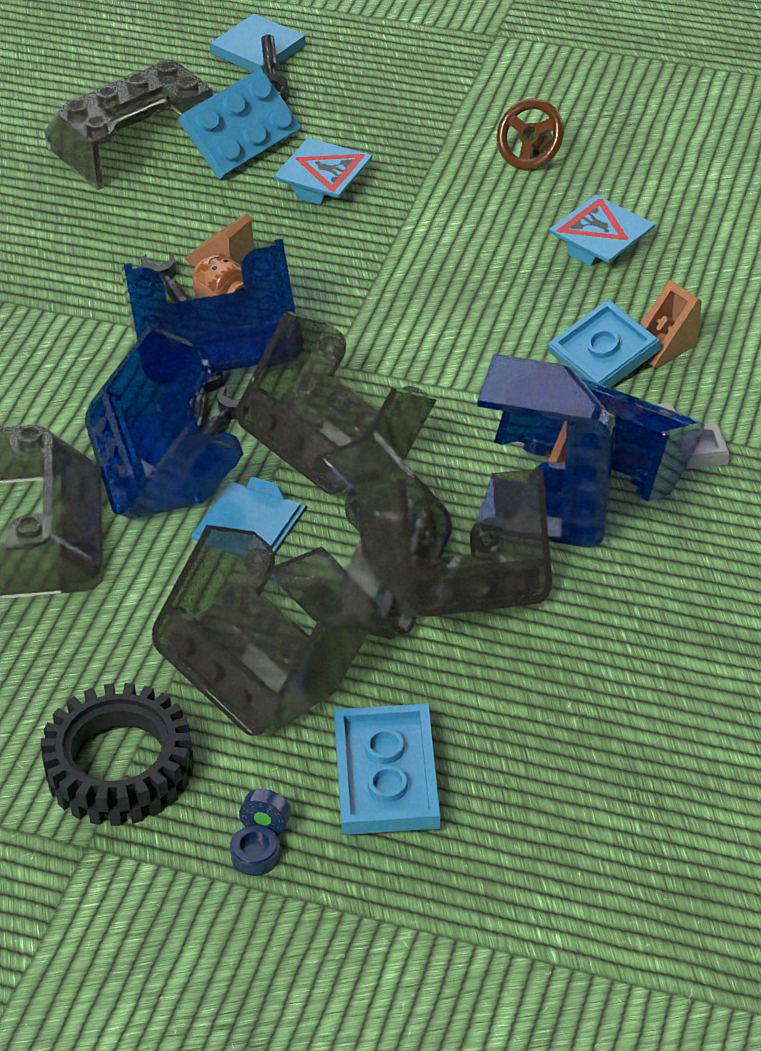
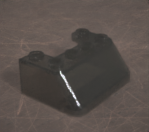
M173 60L159 61L154 66L129 74L126 78L110 85L101 86L96 91L80 98L69 100L59 109L45 130L47 147L94 188L100 190L104 188L98 145L111 140L116 132L169 108L182 115L212 97L213 88L181 64Z
M285 311L239 400L236 410L238 423L246 432L325 493L336 496H348L398 465L407 457L437 400L417 387L406 386L402 389L392 387L381 409L377 408L334 376L346 353L344 335L327 321Z
M206 525L154 622L152 641L156 650L244 733L250 736H270L336 692L370 630L354 616L337 613L330 616L325 622L318 621L309 636L262 594L275 566V555L272 547L254 531Z

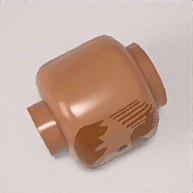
M215 254L202 259L193 271V289L196 296L217 310L230 309L235 305L242 304L246 300L250 284L248 271L227 256Z

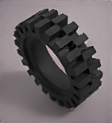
M114 683L105 684L104 696L97 697L94 688L85 690V703L82 704L73 696L66 701L68 712L58 708L52 714L54 724L47 722L44 728L45 738H41V756L46 781L48 782L52 797H57L58 805L63 810L70 806L72 816L80 820L88 811L90 823L101 825L104 814H109L111 826L122 825L121 814L130 813L132 824L143 821L141 809L147 807L154 817L162 812L160 798L171 806L178 800L176 789L184 792L188 786L187 776H192V760H194L187 717H183L181 707L177 703L171 706L170 697L163 692L155 699L154 688L144 685L138 696L136 695L134 683H124L123 694H116ZM126 726L139 728L149 732L161 744V752L149 769L125 780H97L87 776L74 763L79 747L90 736L109 728Z

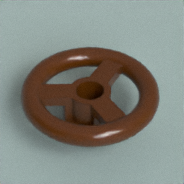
M530 98L517 102L505 112L498 125L496 140L501 156L508 164L522 170H533L544 166L554 158L561 147L564 137L563 120L558 110L545 100ZM537 109L547 114L549 118L540 123H525L517 115L526 110ZM509 126H512L519 132V138L522 142L520 157L514 155L508 146L507 134ZM536 131L535 137L530 140V135ZM533 153H535V154H540V153H542L541 155H539V156H537V157H535V158H532Z

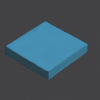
M253 14L210 43V52L249 71L255 72L261 68L264 73H267L263 64L262 36L266 34L274 36L277 65L306 46L305 35Z
M609 299L547 344L550 354L599 395L661 350L660 340Z

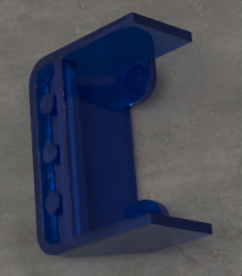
M493 354L477 400V407L567 421L565 464L544 462L537 465L533 471L531 483L491 477L478 514L476 529L584 548L599 545L604 539L608 524L615 423L612 416L577 373L568 366Z
M550 371L513 377L494 443L504 445L518 441L524 444L523 450L535 455L546 456L548 451H553L575 397L579 396L614 415L615 450L602 466L630 476V482L637 486L636 493L641 495L640 499L647 502L660 500L661 497L672 493L700 443L705 428L704 423L694 418L570 373Z

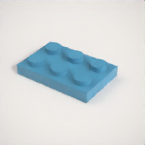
M261 68L186 111L177 119L218 179L223 178L295 134L302 127Z
M428 703L334 709L342 835L440 829V810Z

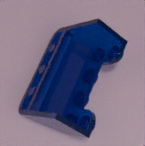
M276 239L269 247L254 249L246 254L241 263L244 291L167 303L164 282L157 271L148 267L133 269L132 263L123 264L121 274L142 371L153 381L167 382L192 376H202L222 371L226 372L284 362L295 356L300 348L301 339L283 239Z
M151 325L146 328L94 396L85 415V426L111 509L114 514L131 520L204 503L214 494L217 486L230 470L237 466L240 458L244 455L240 442L235 435L222 432L214 438L201 433L189 402L199 389L207 384L210 377L209 363L203 347Z

